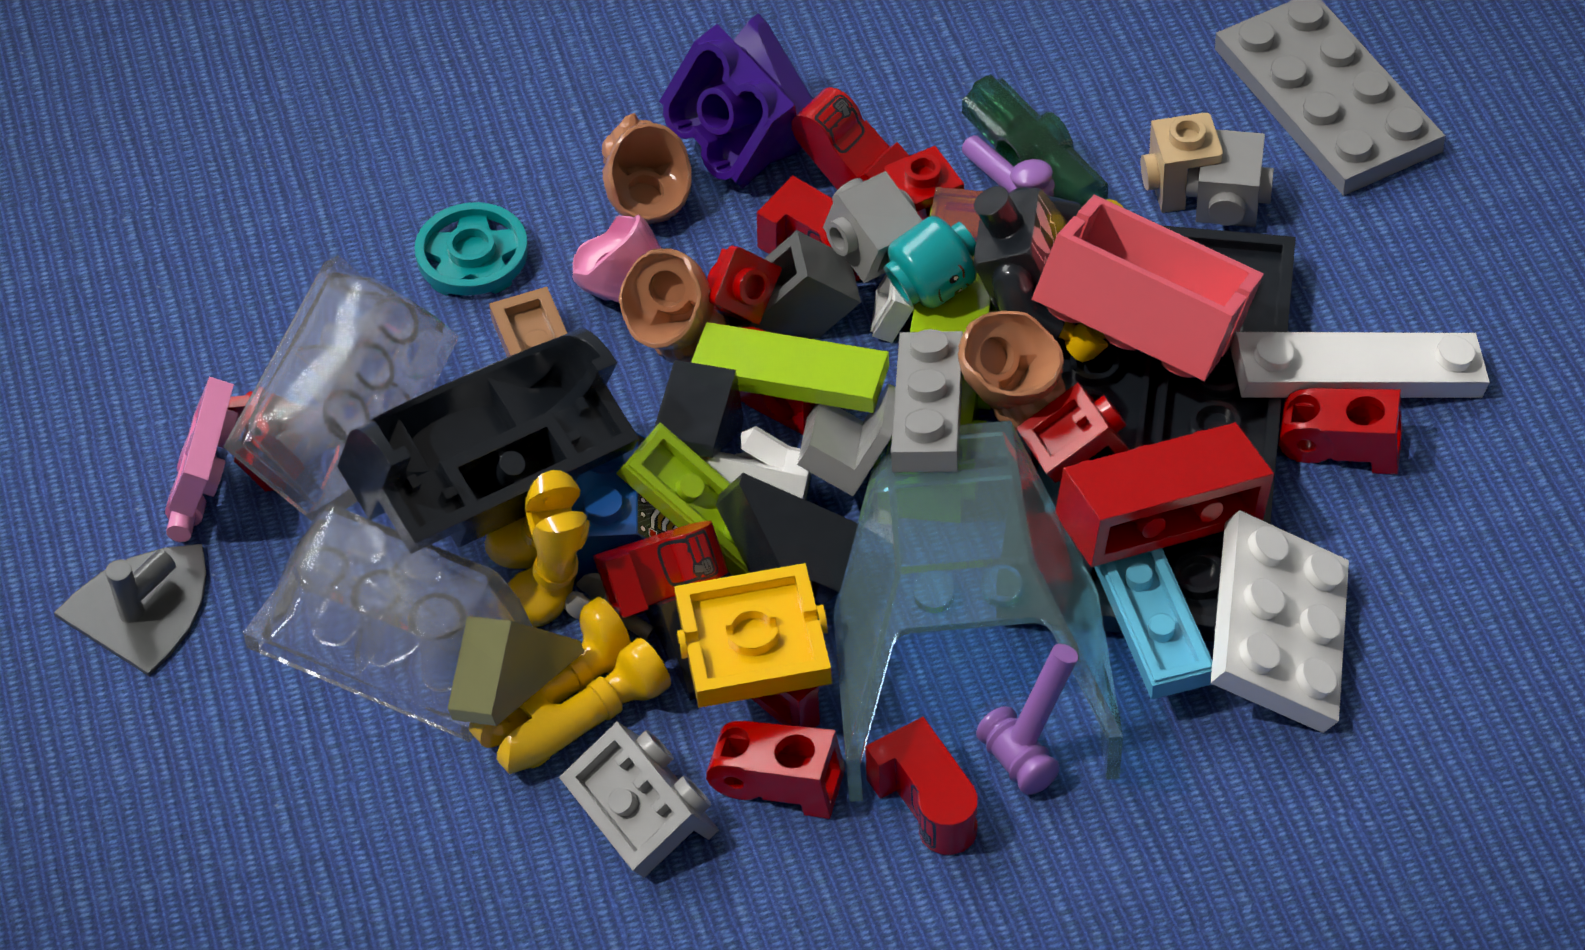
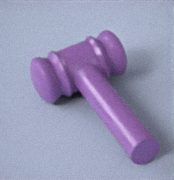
M971 136L963 143V154L999 186L1005 188L1008 193L1017 188L1034 187L1042 189L1046 195L1054 196L1053 170L1047 162L1030 159L1022 161L1014 167L979 136Z
M1056 644L1053 646L1019 718H1017V713L1012 707L1003 706L989 712L977 727V739L986 744L987 752L995 756L1009 773L1010 780L1017 782L1020 791L1027 795L1036 794L1046 789L1055 780L1059 772L1058 761L1049 756L1048 748L1042 746L1038 739L1078 660L1077 652L1066 644Z

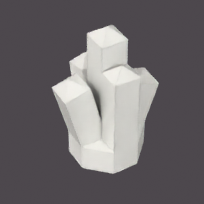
M757 426L741 433V449L745 452L735 455L718 452L713 458L699 456L730 484L742 473H745L804 500L807 498L812 473L797 465L800 448L785 444Z

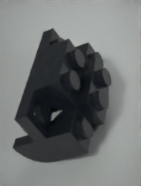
M579 328L459 377L373 417L362 426L351 430L337 467L368 519L371 520L386 513L410 554L448 536H451L456 546L460 548L525 517V500L532 483L542 473L560 470L569 474L576 482L580 474L633 450L639 437L606 386L618 362L596 335L587 329Z

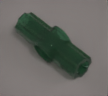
M990 74L974 82L968 95L962 99V114L995 147V151L1014 167L1018 163L1030 159L1047 162L1053 170L1052 179L1055 183L1053 189L1054 197L1078 202L1081 208L1094 194L1105 200L1108 199V183L1074 150L1070 133L1057 115L1052 112L1039 115L1003 78L995 79Z

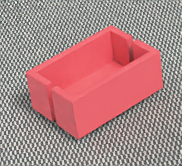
M1094 194L1078 211L1077 216H1074L1057 234L1032 300L1047 306L1048 311L1062 321L1069 323L1081 322L1104 333L1105 338L1119 348L1140 350L1161 360L1162 365L1176 375L1187 378L1196 377L1205 381L1220 361L1221 356L1223 357L1231 346L1236 332L1240 331L1264 273Z

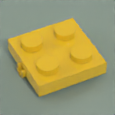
M806 563L674 586L682 630H677V638L680 644L682 659L688 658L698 708L832 684L831 666L823 637L824 633H828L826 614L823 605L816 606Z

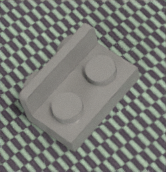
M616 722L559 778L631 870L645 878L693 831L710 840L719 829L705 813L712 805L707 796L688 777L683 775L678 780L667 765L674 757L667 747L648 730H645L639 736L619 722Z

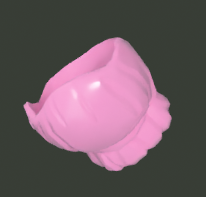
M618 215L607 232L584 242L578 248L573 258L572 277L574 282L583 291L603 300L619 302L618 298L623 281L636 260L649 250L661 248L645 219L640 215L635 217Z

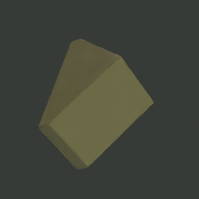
M467 616L447 708L452 720L497 726L585 652L580 640L510 620Z

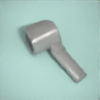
M599 573L586 574L576 583L579 589L591 597V600L601 597L609 603ZM572 591L566 596L564 607L570 616L579 619L583 606L591 600L584 596L583 593ZM635 614L626 618L620 616L628 630L646 641L654 631V626Z

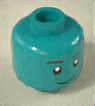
M930 216L890 243L888 247L890 262L884 266V270L894 288L908 305L912 307L919 302L926 308L934 309L941 306L976 280L977 271L972 258L975 253L976 241L961 222L950 226L938 216Z

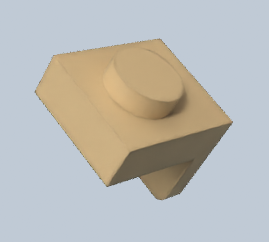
M1198 113L1151 121L1149 154L1141 155V174L1145 189L1147 191L1155 190L1162 213L1185 210L1188 168L1215 165L1222 162L1223 150L1209 113Z

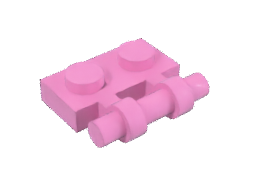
M210 376L195 410L189 434L182 448L177 465L178 474L165 508V514L169 519L166 534L170 539L177 542L188 541L191 538L194 526L202 521L206 508V500L202 494L214 497L225 460L217 458L215 453L217 446L227 448L238 416L237 412L227 409L234 384Z

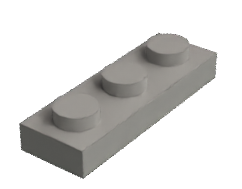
M929 329L920 332L899 333L891 443L892 473L958 472L963 379L958 362V345L963 336V331L941 332Z

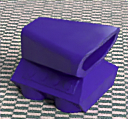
M758 13L747 22L734 40L718 24L697 38L659 102L663 105V116L667 127L677 134L679 138L689 139L693 137L701 145V157L709 173L718 179L726 180L732 178L743 189L770 163L792 156L802 149L793 134L792 120L813 98L770 25Z

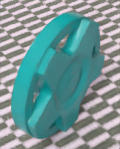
M463 203L438 212L422 226L415 240V256L421 275L431 284L434 290L446 296L450 294L470 296L488 292L496 294L512 285V280L523 269L528 257V242L524 226L510 211L489 203ZM487 219L498 222L508 229L491 230ZM459 221L454 231L439 232L444 227ZM426 258L439 263L436 270L430 265ZM512 258L506 265L504 264V261Z

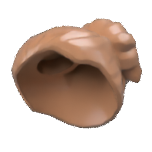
M635 113L625 116L602 144L603 163H605L602 172L607 198L615 210L622 216L635 217L640 215L648 225L667 221L681 210L691 191V165L686 147L682 139L670 128L648 120L638 119Z
M659 248L647 251L633 264L620 289L618 300L623 319L630 334L639 343L655 348L660 357L664 356L671 363H674V360L692 361L706 322L727 324L724 316L714 309V305L709 302L711 288L701 267L691 257L677 250Z
M1019 311L990 312L971 321L966 327V331L963 333L958 345V362L961 372L968 385L985 403L994 409L995 417L1005 427L1016 431L1018 426L1066 392L1062 379L1064 364L1062 350L1054 337L1028 313Z

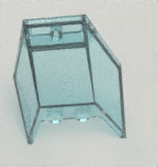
M1000 421L960 425L958 472L892 473L891 436L871 471L849 561L833 612L850 802L863 801L860 764L891 650L896 640L903 635L911 633L1038 623L1048 627L1058 644H1066L1077 652L1078 660L1072 672L1099 723L1106 780L1119 779L1123 733L1098 592L1072 539L1062 526L1055 512L1056 508L1012 422Z

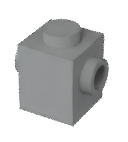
M1216 129L1223 150L1222 162L1215 165L1188 168L1186 197H1197L1196 222L1256 227L1258 203L1270 204L1274 172V168L1262 167L1265 134Z
M885 171L866 181L856 178L841 186L832 197L833 204L823 229L826 231L828 241L837 254L844 256L863 283H866L886 273L884 266L890 262L888 256L890 243L923 220L916 212L911 197L905 191L899 189Z

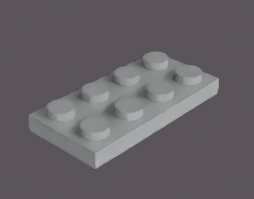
M1292 0L1216 32L1215 50L1343 196L1443 152L1445 141L1443 132L1322 0Z

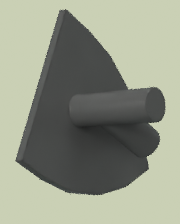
M202 544L165 547L133 556L126 560H114L108 564L106 570L100 572L72 594L54 612V615L150 677L173 654L189 634L202 607L207 580Z

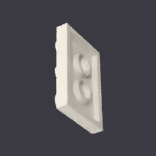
M1240 510L1227 520L1224 527L1211 684L1322 733L1339 721L1349 560Z

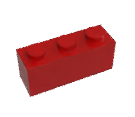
M1235 422L1063 467L1055 516L1090 567L1222 532L1224 531L1225 522L1239 510L1263 520L1274 472Z

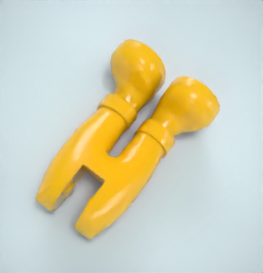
M551 470L537 477L532 483L525 500L526 516L487 534L484 542L486 553L496 564L507 568L527 569L516 574L506 584L501 595V608L504 615L510 621L535 628L552 622L565 609L566 596L573 590L574 580L578 571L579 563L576 553L579 549H582L589 534L587 515L583 512L572 511L571 509L580 496L581 490L573 478L563 471Z
M597 597L589 601L580 612L579 622L583 635L581 644L585 651L497 726L469 723V731L482 746L492 748L500 745L496 759L509 775L542 765L552 755L604 720H611L622 711L623 703L632 700L645 701L656 698L670 687L671 678L660 656L642 638H637L631 642L620 616L605 599ZM611 672L605 678L601 677V675H603L604 673Z

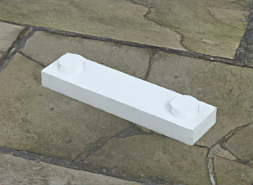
M1236 332L1230 346L1241 397L1287 398L1291 393L1300 389L1334 388L1401 389V398H1482L1490 383L1476 333Z

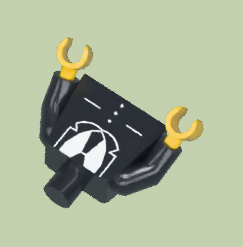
M994 186L984 190L979 194L974 203V210L980 218L974 264L996 310L1028 313L1055 340L1058 337L1064 339L1068 352L1076 360L1085 362L1094 359L1108 347V343L1103 340L1105 338L1104 333L1081 322L1075 325L1062 321L1053 316L1048 311L1047 306L1032 300L1057 234L1074 216H1077L1078 211L1081 209L1080 203L1046 195L1042 189L1034 187L1017 188L1010 193L1001 186ZM1107 199V201H1110V202H1112V203H1114V204H1116V205H1118V206L1124 208V207H1123L1120 203H1118L1117 201L1111 200V199Z

